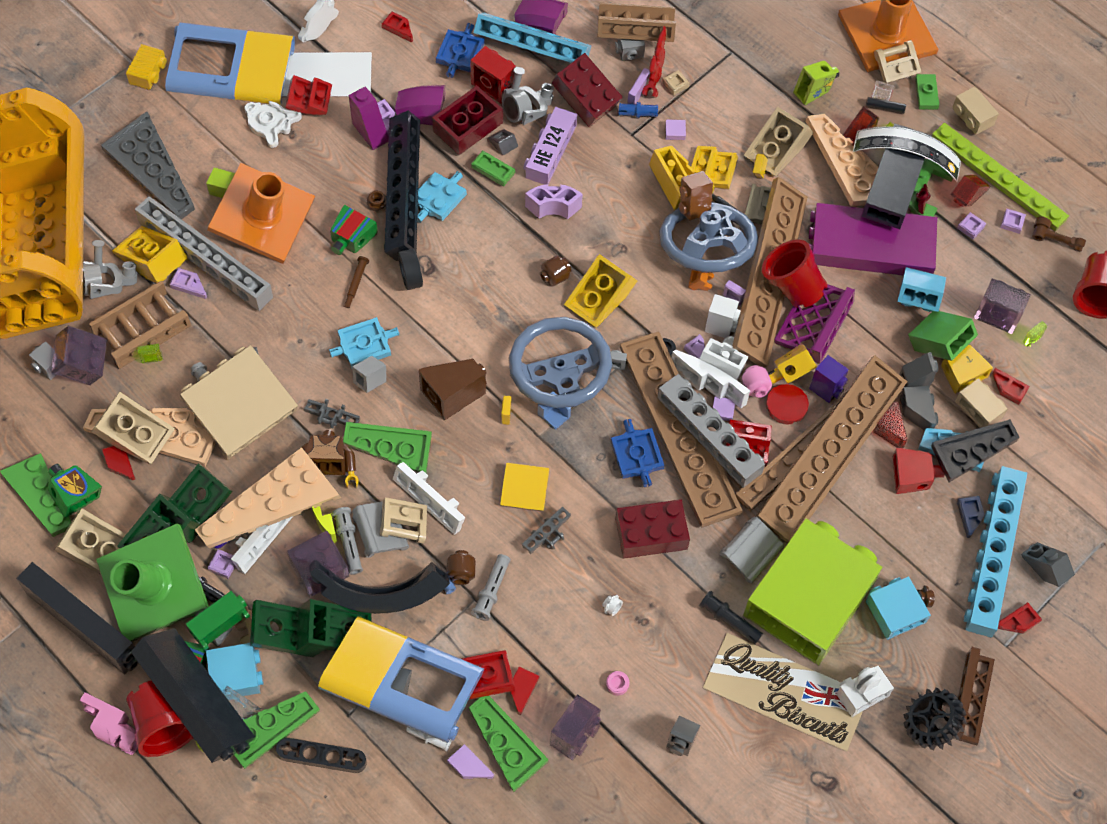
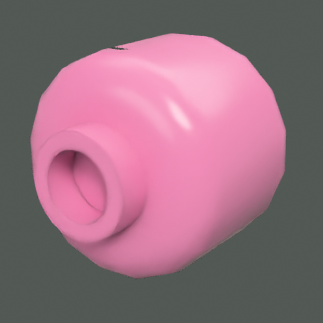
M758 365L748 367L742 375L743 385L750 390L749 396L764 397L772 388V381L768 371Z

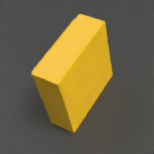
M758 153L752 172L757 178L764 179L768 159L764 154Z
M504 396L501 423L510 425L511 396Z

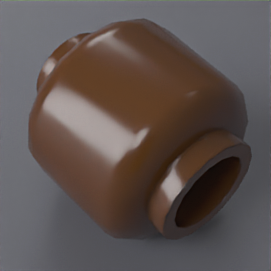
M554 256L542 263L540 276L544 283L548 282L550 285L556 286L569 279L572 269L566 258Z
M458 550L447 559V575L453 584H469L475 578L476 560L467 551Z

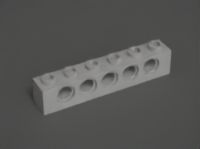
M677 374L659 387L657 398L742 488L763 473L765 466L763 458L749 448L747 441L740 438L735 433L734 428L720 418L718 411L711 408L700 393L697 394L687 379H683ZM679 398H686L687 401H682ZM698 412L702 416H696L693 413ZM713 427L716 431H710L708 428ZM727 442L731 446H724L722 443ZM741 457L745 459V461L741 462L738 461L736 458Z

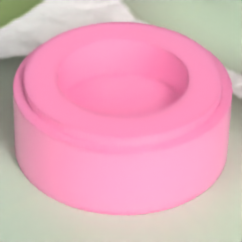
M621 671L612 672L607 677V690L616 696L623 695L629 688L628 676Z

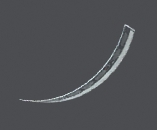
M873 127L857 131L853 152L871 148H892L909 151L940 165L956 182L958 181L961 160L951 149L933 137L918 131L899 127Z

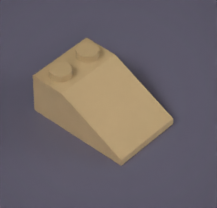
M777 106L743 156L755 163L757 153L764 154L768 159L766 171L776 177L803 149L812 136L813 131L808 125Z
M119 392L91 432L109 444L151 465L175 428Z
M81 508L74 516L54 550L72 561L101 574L96 559L120 549L117 545L126 534Z

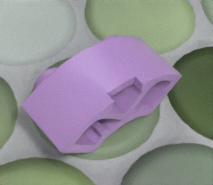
M548 184L541 185L525 193V207L539 219L552 214L569 219L582 208L583 194L566 185L560 184V187L548 186Z

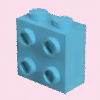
M906 267L897 302H901L908 307H921L928 312H938L944 294L946 277Z
M909 576L904 579L898 577L883 588L877 586L871 589L865 601L887 640L925 624L931 616Z
M250 643L206 650L209 675L227 699L261 693L260 685H264L262 671L257 669V664L261 663L259 649L255 650L253 646H250Z

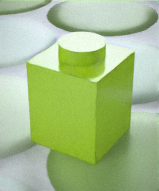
M214 167L206 183L209 195L223 198L235 173Z

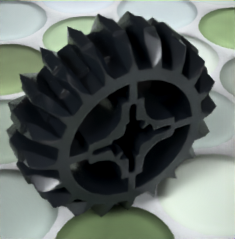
M935 688L933 693L930 689H926V694L924 695L918 692L919 698H911L913 704L912 706H906L908 713L903 714L906 720L903 724L907 729V735L912 738L915 744H919L924 749L929 747L934 751L936 746L943 750L945 743L952 746L951 740L953 738L959 740L957 733L964 732L962 725L967 724L964 717L967 714L963 708V703L958 700L955 694H950L946 689L941 691L939 688ZM942 705L950 708V714L942 710ZM920 724H924L928 731H920Z

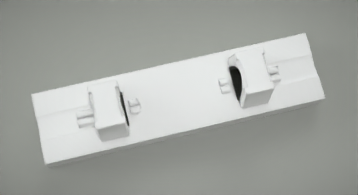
M404 462L397 465L393 480L419 504L427 505V511L454 535L458 533L465 520V517L457 510L459 502L454 498L446 501L426 483L428 475L423 470L416 474Z
M292 517L269 526L264 525L257 528L247 540L240 537L235 543L239 550L231 558L238 571L246 574Z

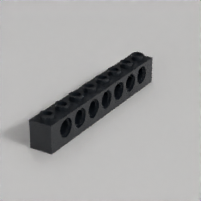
M409 110L389 118L384 252L396 261H399L398 252L414 249L417 253L420 119Z

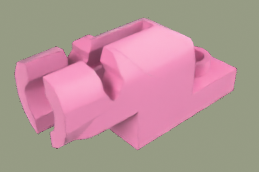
M84 692L80 701L85 707L83 709L85 712L96 716L90 726L96 738L113 747L119 746L122 751L133 755L137 750L135 741L136 730L127 724L129 718L126 713Z

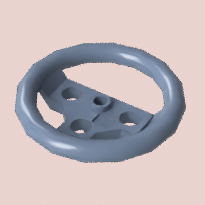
M712 202L710 211H705L701 214L699 225L686 239L682 251L678 249L672 240V231L675 225L687 218L680 212L679 208L665 218L659 230L661 247L667 255L683 267L700 272H725L740 267L753 257L758 243L757 229L745 214L731 206ZM730 221L738 224L744 231L745 236L740 229L733 227ZM723 245L732 249L735 254L721 260L702 259L705 251L709 247Z
M568 317L545 318L528 326L515 339L508 357L510 376L519 391L535 403L553 408L575 407L594 398L607 384L612 369L610 347L601 333L584 321ZM564 329L576 332L592 343L586 349L531 364H524L521 360L525 347L536 336L547 331ZM578 359H583L586 361V363L584 365H578L575 363V361ZM599 365L596 377L587 387L580 389L578 382L583 373L593 371ZM537 370H543L546 372L543 376H537L535 374ZM567 382L572 384L570 388H563L561 384ZM544 384L557 390L558 395L542 392L535 386Z

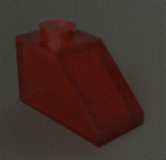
M964 175L950 195L955 198L954 202L959 206H972L991 186L977 175Z

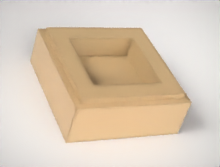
M679 70L664 77L662 81L673 96L687 89L690 84Z

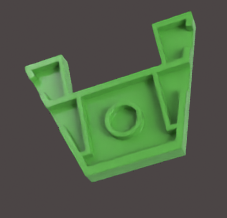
M924 159L909 208L913 214L934 217L938 208L927 203L924 214L919 212L916 194L921 191L924 184L928 183L932 174L951 182L953 177L944 168L930 159Z

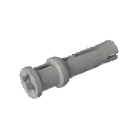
M342 507L332 511L331 514L336 521V534L342 540L349 574L355 575L363 571L354 538L356 528L351 521V509L349 507Z
M503 554L497 555L485 588L478 594V602L475 608H472L471 614L480 620L488 621L491 617L489 613L493 604H496L498 600L496 594L511 561L508 556Z

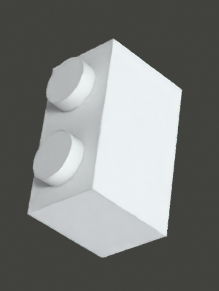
M715 294L709 309L705 332L723 338L730 336L731 332L735 333L741 310L737 309L739 301Z

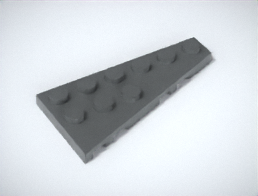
M148 111L101 144L102 150L161 205L182 220L195 210L194 204L173 165Z

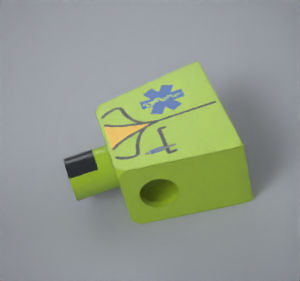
M826 61L804 66L793 93L804 105H807L828 93L834 79L839 77L838 68L831 67Z

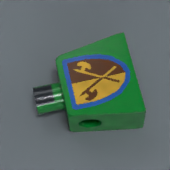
M54 464L48 470V473L53 477L50 479L48 491L65 518L100 498L102 486L80 467L73 465L64 470L59 464Z

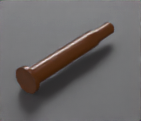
M359 256L357 259L358 265L347 293V299L344 304L345 308H350L366 264L370 262L366 257Z

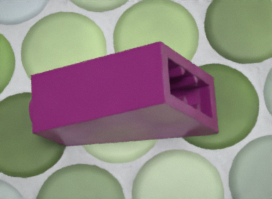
M365 86L349 94L352 124L372 150H375L388 143L389 137L377 101Z

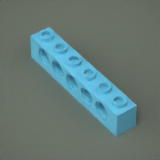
M487 13L478 14L473 32L570 63L584 53L589 57L592 46Z

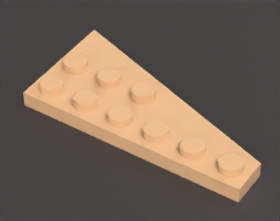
M825 114L807 116L805 122L813 131L812 135L850 206L865 205L879 167L862 150L853 152V141L850 138H845L839 132L840 128Z
M153 408L148 410L175 428L159 453L191 463H199L206 467L216 442L191 410H187V408ZM92 409L83 426L84 431L92 433V429L106 409Z
M301 447L201 524L195 531L210 549L233 540L236 536L246 532H254L259 527L272 525L298 515L303 510L311 507L316 508L324 502L332 499L337 500L341 497Z

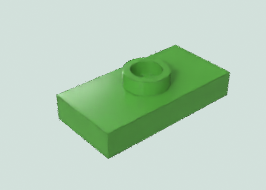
M916 74L915 82L919 109L938 110L940 105L936 74Z
M483 150L471 163V168L503 187L515 174L514 168Z

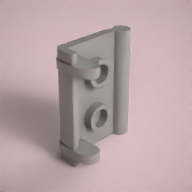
M382 502L359 505L353 509L352 519L359 529L365 547L364 554L366 558L372 557L375 553L398 549L403 551L409 548L406 538L390 535L388 537L380 536ZM390 522V527L403 529L401 524Z
M752 517L729 544L720 551L719 555L727 558L745 576V580L752 583L784 547V544L758 517Z

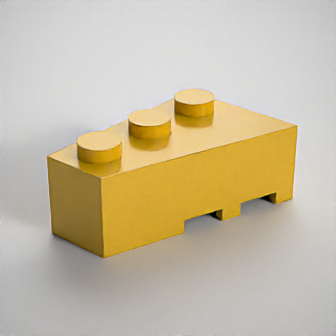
M671 145L655 149L649 166L675 211L679 208L681 195L679 189L681 187V178L698 173L699 171L695 172L688 165L689 162Z

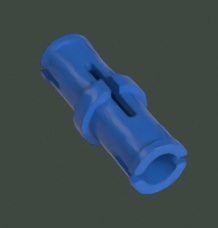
M641 102L636 104L619 103L618 115L636 116V118H640V116L658 117V105L641 104Z

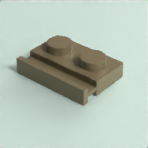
M752 184L745 215L753 223L762 224L771 188L766 186L758 187L755 186L756 184Z

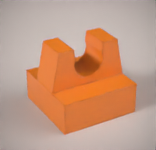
M692 270L688 287L692 290L701 289L708 291L712 288V284L708 283L707 280L713 279L714 274L712 272Z

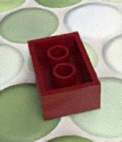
M586 53L561 70L551 83L588 127H591L615 108L623 98Z
M476 85L432 117L433 132L458 155H461L503 124V109Z
M682 499L617 508L615 520L623 559L688 550L690 536Z

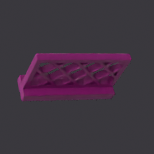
M827 284V289L825 287L823 290V297L826 303L818 306L813 304L811 305L812 308L802 310L800 305H797L799 308L793 306L775 337L774 343L794 349L801 342L811 339L813 345L811 349H806L814 362L820 364L854 303L855 289L847 287L846 290ZM833 293L839 295L837 300L829 302L827 295ZM829 308L831 313L821 317L818 311ZM815 312L817 319L807 322L804 315ZM801 316L804 323L793 326L792 319ZM820 323L821 331L812 333L810 326ZM806 328L808 335L798 338L796 331ZM791 332L795 338L789 341L782 339L784 334Z

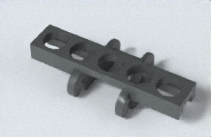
M308 399V403L304 407L305 412L319 416L317 417L318 424L322 422L330 424L332 429L337 423L346 425V422H350L348 421L350 418H354L356 420L355 423L360 421V416L346 412L345 405L343 404L339 410L327 407L328 399H325V404ZM315 405L317 408H316V410H315V409L309 408V406ZM332 411L336 413L333 418L328 416ZM342 415H345V416H346V419H345V420H344V419H341V418H342Z
M561 507L553 516L544 520L545 523L540 528L531 532L532 535L522 543V547L526 548L530 554L541 544H546L547 548L554 549V544L559 539L564 540V534L560 533L558 528L571 517V514L564 507ZM564 512L566 517L563 519L559 518L558 516ZM555 519L559 522L557 525L553 523ZM548 526L550 527L551 531L549 533H545L542 530L543 527ZM554 533L556 537L549 541L547 537ZM531 541L535 542V546H527Z

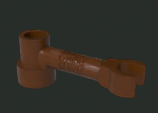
M1046 217L1036 218L1034 223L1035 230L1032 235L1034 240L1043 241L1046 237L1067 244L1074 250L1082 252L1086 243L1085 239L1071 238L1057 232L1055 233L1050 230L1052 224L1050 219Z

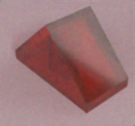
M863 106L843 136L850 138L854 146L857 131L877 127L879 117Z
M894 402L878 422L874 433L896 448H904L908 439L899 402Z

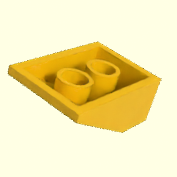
M144 226L139 227L112 250L124 262H134L136 264L135 270L146 279L155 283L164 281L172 271L179 268L187 259L177 239Z
M599 254L564 305L597 328L628 296L637 280Z

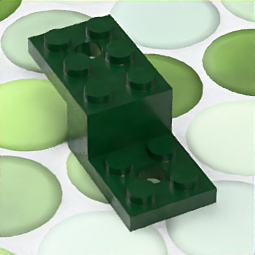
M198 463L171 498L162 494L155 498L117 546L119 548L125 547L175 524L181 525L186 542L191 543L198 535L195 529L211 518L233 491L203 465ZM205 489V498L198 500L197 493L199 490Z
M313 599L308 600L299 608L255 600L252 603L250 646L315 657L325 649L337 651L347 634L345 625L351 628L358 616L372 622V613L359 612L338 604ZM270 622H275L278 625V632L271 629Z

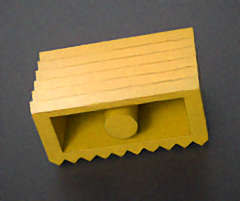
M141 44L131 65H129L128 71H126L129 84L150 90L153 83L156 84L158 82L160 70L166 67L167 58H165L164 51Z

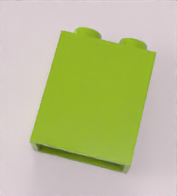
M806 518L748 599L743 616L819 666L875 584L883 567L876 563V555L868 548L861 545H855L852 548L838 539V531L830 524L823 521H817L814 524Z

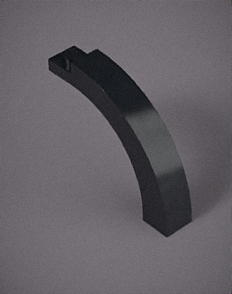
M316 559L309 565L310 577L317 584H321V594L340 606L364 613H393L411 609L432 599L450 584L448 575L432 561L412 578L398 584L383 587H369L348 582L331 572Z

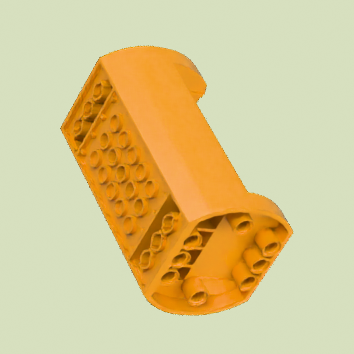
M27 87L0 95L1 339L78 321L81 319L83 312L84 129L79 118L60 100L44 92Z

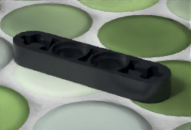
M293 738L281 739L276 746L279 758L286 762L350 773H360L367 765L365 754L358 749ZM287 745H290L292 750L298 751V746H301L299 749V757H297L296 752L289 751L287 755H284V752L281 749L286 748ZM314 748L317 751L316 756L313 759H306L304 757L306 749ZM330 752H337L340 755L336 763H329L326 760ZM344 754H347L346 757L350 760H354L356 756H359L362 763H358L357 767H354L351 761L345 760V765H342Z

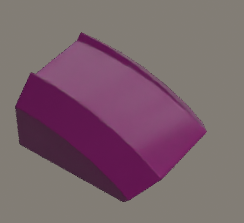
M522 0L514 14L515 22L556 34L560 23L568 12V3L561 0Z
M421 85L398 91L395 105L396 114L398 115L409 110L420 119V124L433 125L432 117L442 111L446 96L445 85Z

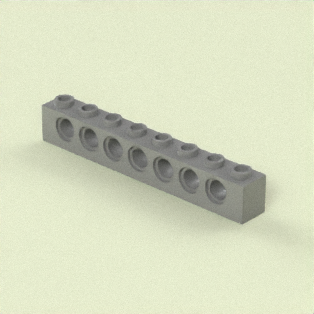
M150 196L135 208L138 222L142 226L177 239L187 259L258 311L273 298L271 285Z

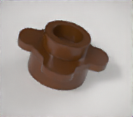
M926 585L921 590H917L925 606L931 608L935 602L934 592L929 590V587Z

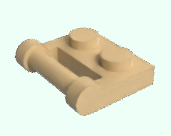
M911 40L905 41L904 44L874 51L884 84L922 73L915 47ZM905 51L908 54V57L886 62L885 57Z
M385 497L382 502L380 536L388 537L390 535L416 540V543L423 544L426 539L427 505ZM390 522L417 527V531L390 527Z

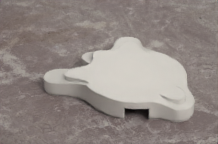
M334 0L316 1L304 18L307 24L306 28L301 27L298 34L300 41L306 42L318 38L327 29L330 22L338 16L339 11L334 8Z
M269 101V104L264 105L250 102L244 108L248 117L249 128L256 135L265 138L270 148L278 146L279 133L289 134L291 124L300 121L302 118L300 112L287 110Z

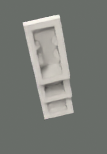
M678 350L673 351L671 358L679 375L687 379L698 391L705 387L719 399L725 396L731 399L740 409L747 404L750 390L736 379L696 357Z

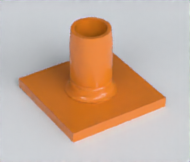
M876 0L839 10L838 16L867 72L880 69L878 61H876L874 56L875 50H885L904 44L905 41L911 40L913 42L918 59L935 55L938 52V47L913 0ZM905 51L885 57L886 62L908 57V54Z
M240 163L207 231L284 264L315 196L283 182L280 176L275 173L261 172Z

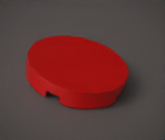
M782 384L774 387L768 394L766 408L771 418L778 423L786 425L801 421L807 414L809 401L804 391L791 384Z

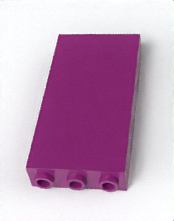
M817 203L815 211L811 210L810 222H813V227L809 229L808 239H812V244H809L814 253L816 265L904 276L905 268L907 267L934 274L936 269L938 217L906 213L901 229H897L861 217L864 208Z

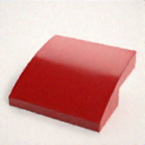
M293 75L290 81L285 108L305 114L326 115L332 84L316 77L311 82Z
M730 419L729 424L734 428L735 433L747 441L749 448L754 453L759 454L763 458L765 468L768 464L772 425ZM741 457L736 458L738 461H745V459Z

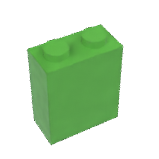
M932 311L908 336L914 351L925 354L931 352L932 356L952 361L978 336V333L971 318L942 311Z

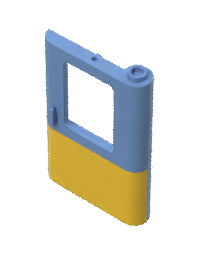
M181 22L178 26H175V42L166 76V91L267 104L271 101L281 105L289 57L294 54L295 50L294 36ZM194 39L236 45L230 75L220 76L177 70L184 40Z
M358 616L324 670L318 688L448 743L450 739L454 740L458 733L459 727L456 726V723L483 674L484 668ZM408 657H413L465 679L466 682L450 711H443L391 688L393 681Z

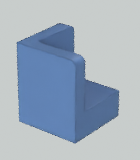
M538 404L537 414L553 429H557L570 418L571 407L553 408Z

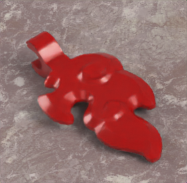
M663 26L658 37L654 56L650 62L649 84L642 90L644 96L648 95L649 90H653L652 96L654 98L658 96L656 83L661 78L665 59V26Z

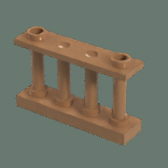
M600 2L597 37L657 41L663 26H665V42H674L676 21H674L675 7Z
M162 281L150 285L145 291L106 314L96 317L89 323L94 336L96 337L102 333L115 350L111 355L119 369L191 326L187 313L184 310L176 313L164 298L167 292ZM155 301L158 302L169 317V319L160 324L156 322L146 306ZM136 312L141 314L151 328L141 335L128 319L129 316ZM119 322L133 339L125 345H121L109 329Z

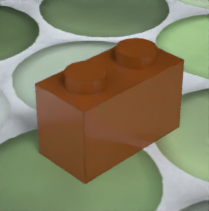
M704 171L681 178L679 210L689 221L700 218L703 212L711 210L713 182Z

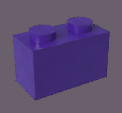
M827 355L815 369L809 389L830 403L834 397L838 399L843 393V387L848 381L846 376L849 369Z

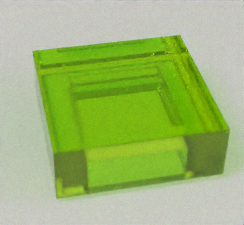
M1043 321L1038 323L1027 332L1023 343L1027 347L1031 346L1043 336L1048 325Z
M159 344L138 347V354L143 364L163 360Z

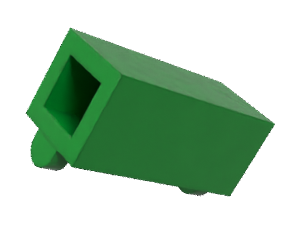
M230 591L187 622L186 626L202 649L206 650L209 643L243 618L248 619L250 615L245 609L247 606L245 600L240 595L236 597Z

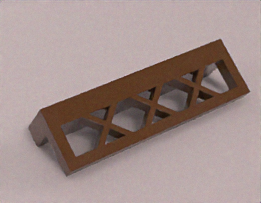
M972 646L966 655L958 700L963 703V708L967 714L964 717L967 724H971L975 733L974 738L963 735L964 732H958L957 735L959 736V741L977 746L995 659L980 655L981 649ZM978 662L988 664L987 672L981 675L978 673ZM976 681L983 688V692L977 696L972 691ZM974 701L979 712L971 717L968 710L970 703Z

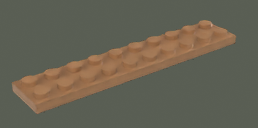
M780 177L773 179L732 345L733 349L748 356L750 361L763 368L769 364L785 295L777 286L772 285L764 277L762 265L768 254L777 246L787 241L798 239L808 198Z
M658 331L621 343V352L627 354L626 363L701 528L742 514L743 510L722 465L657 398L659 387L679 374L660 332ZM679 398L682 401H687L686 398Z
M876 355L871 357L756 517L786 543H789L806 518L808 520L811 518L908 381Z

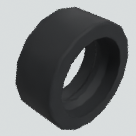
M409 249L398 252L399 266L405 288L411 290L423 287V278L416 251Z

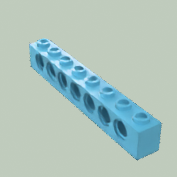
M1002 466L999 472L993 475L991 485H994V491L990 492L987 504H990V510L986 511L984 523L987 524L986 530H982L980 542L983 543L982 550L979 549L976 556V562H979L978 569L974 570L972 582H975V585L968 595V602H971L970 609H966L964 615V622H967L966 631L992 638L998 629L1027 472ZM1003 490L1008 491L1010 494H1005ZM999 509H1003L1006 514L1001 513ZM995 528H999L1003 533L997 532ZM991 547L996 548L999 553L994 552ZM987 567H992L995 572H990ZM983 586L988 587L991 592L985 591ZM978 606L984 607L987 612H982Z

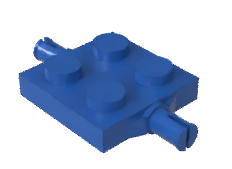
M467 23L464 31L457 32L448 29L436 56V63L449 67L446 72L447 77L453 78L456 69L471 72L470 60L485 44L483 38L471 34L474 29L472 23L471 25Z
M626 419L623 421L626 432L620 436L611 437V445L622 479L641 476L643 487H647V484L649 487L652 485L649 474L654 471L663 470L665 466L653 429L634 430L632 420L628 419L627 422Z

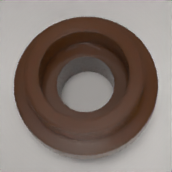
M378 190L372 191L367 197L368 206L373 210L383 209L386 206V195Z

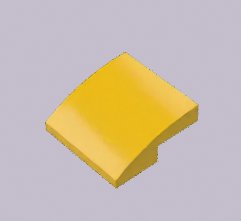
M697 146L691 168L695 172L697 170L699 172L704 171L713 182L715 188L729 189L738 156L737 153L718 152L717 147Z
M506 463L500 505L544 511L550 468Z

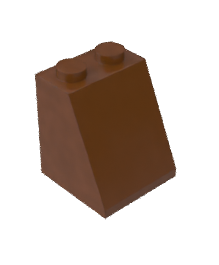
M473 358L424 367L418 370L420 391L444 420L486 394L487 372L483 365L477 364Z

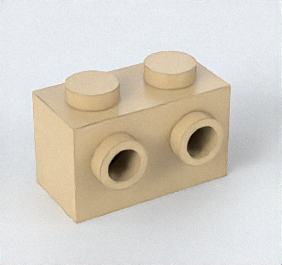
M975 86L957 95L952 107L954 112L962 118L966 126L975 135L994 126L999 115Z
M979 378L960 391L955 401L980 428L996 424L1004 417L1007 411L1004 402L997 398L991 392L989 386L982 383Z

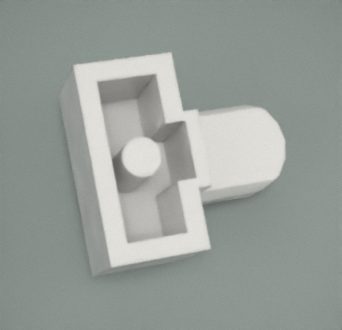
M732 336L726 337L722 343L710 338L701 354L700 360L738 380L748 356L733 349L734 337Z
M879 666L867 667L853 680L850 677L840 683V688L836 695L851 717L889 697L894 687Z

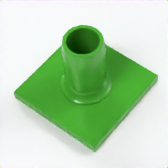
M180 524L172 525L96 559L120 632L131 642L202 612L209 607Z

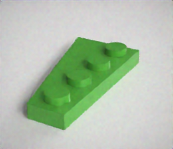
M346 422L343 443L348 444L351 448L397 465L404 462L414 471L420 472L423 470L427 473L432 431Z
M41 453L0 471L1 475L21 497L28 508L31 509L52 537L66 531L71 520L69 516L65 518L48 491L49 482L52 477L48 473V467Z
M305 691L278 703V705L272 708L262 710L256 715L243 719L255 735V738L249 743L250 748L241 755L234 754L235 758L246 769L276 746L281 739L289 736L320 712L319 707Z
M490 696L480 697L469 707L471 715L514 793L548 763V758Z

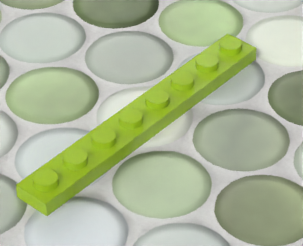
M943 123L932 134L933 138L951 149L964 164L1033 216L1050 219L1052 221L1050 228L1053 231H1056L1067 221L1069 217L1067 213L946 123Z

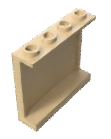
M251 345L246 349L245 347L238 349L232 359L221 361L216 366V370L211 373L207 371L199 377V382L194 385L192 383L188 384L181 390L182 393L180 394L181 402L184 401L218 444L226 460H229L293 414L298 407Z

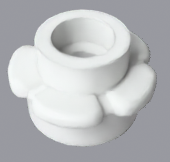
M618 595L608 596L603 603L605 614L609 613L614 616L620 610L623 601L619 599Z

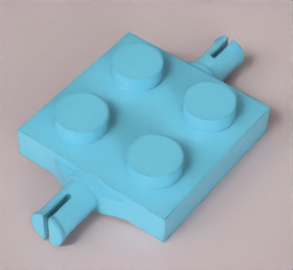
M456 171L450 179L434 172L418 189V207L421 211L418 213L417 222L421 223L427 215L434 216L443 221L467 195L466 189L457 184L463 178L459 171Z
M376 317L337 330L341 346L329 349L332 358L344 354L351 368L370 356L379 360L391 356L388 339L399 336V331L397 327L385 331L380 326Z

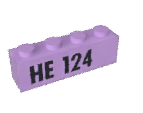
M558 107L554 108L552 114H548L546 119L547 125L540 130L539 141L534 143L531 150L532 155L530 159H526L524 164L526 178L544 185L549 184L577 126V114Z

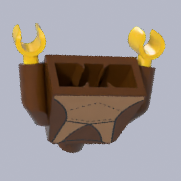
M325 430L322 435H312L309 442L302 446V449L323 475H345L348 472V476L345 479L347 489L349 480H354L357 488L358 477L354 475V471H356L355 454L348 444L343 443L342 437L335 435L332 430Z

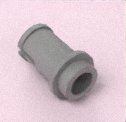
M202 362L196 363L191 367V374L196 377L198 382L200 381L199 377L207 372V366Z

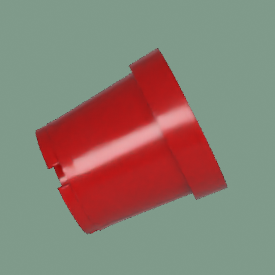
M790 240L777 246L768 254L763 262L762 274L772 285L777 286L796 308H799L797 305L809 307L823 297L824 288L826 287L827 289V282L814 261V253L809 244L804 240Z
M1107 251L1101 254L1094 252L1087 258L1082 278L1077 283L1073 294V303L1080 312L1099 319H1107Z
M152 680L139 685L140 690L133 693L131 691L128 694L126 702L136 730L135 741L138 752L142 756H163L180 749L193 739V736Z

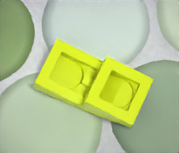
M320 506L316 508L311 507L321 531L332 543H336L337 539L331 514L322 516Z

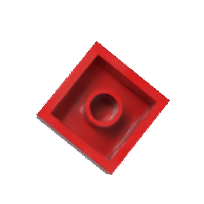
M484 46L470 60L471 85L474 87L477 85L489 97L502 104L504 89H510L512 86L516 65L511 60L499 55L497 51Z

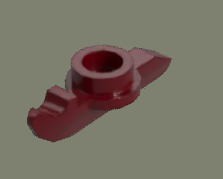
M924 184L921 191L916 194V201L919 203L918 208L921 214H924L926 203L931 197L927 184Z

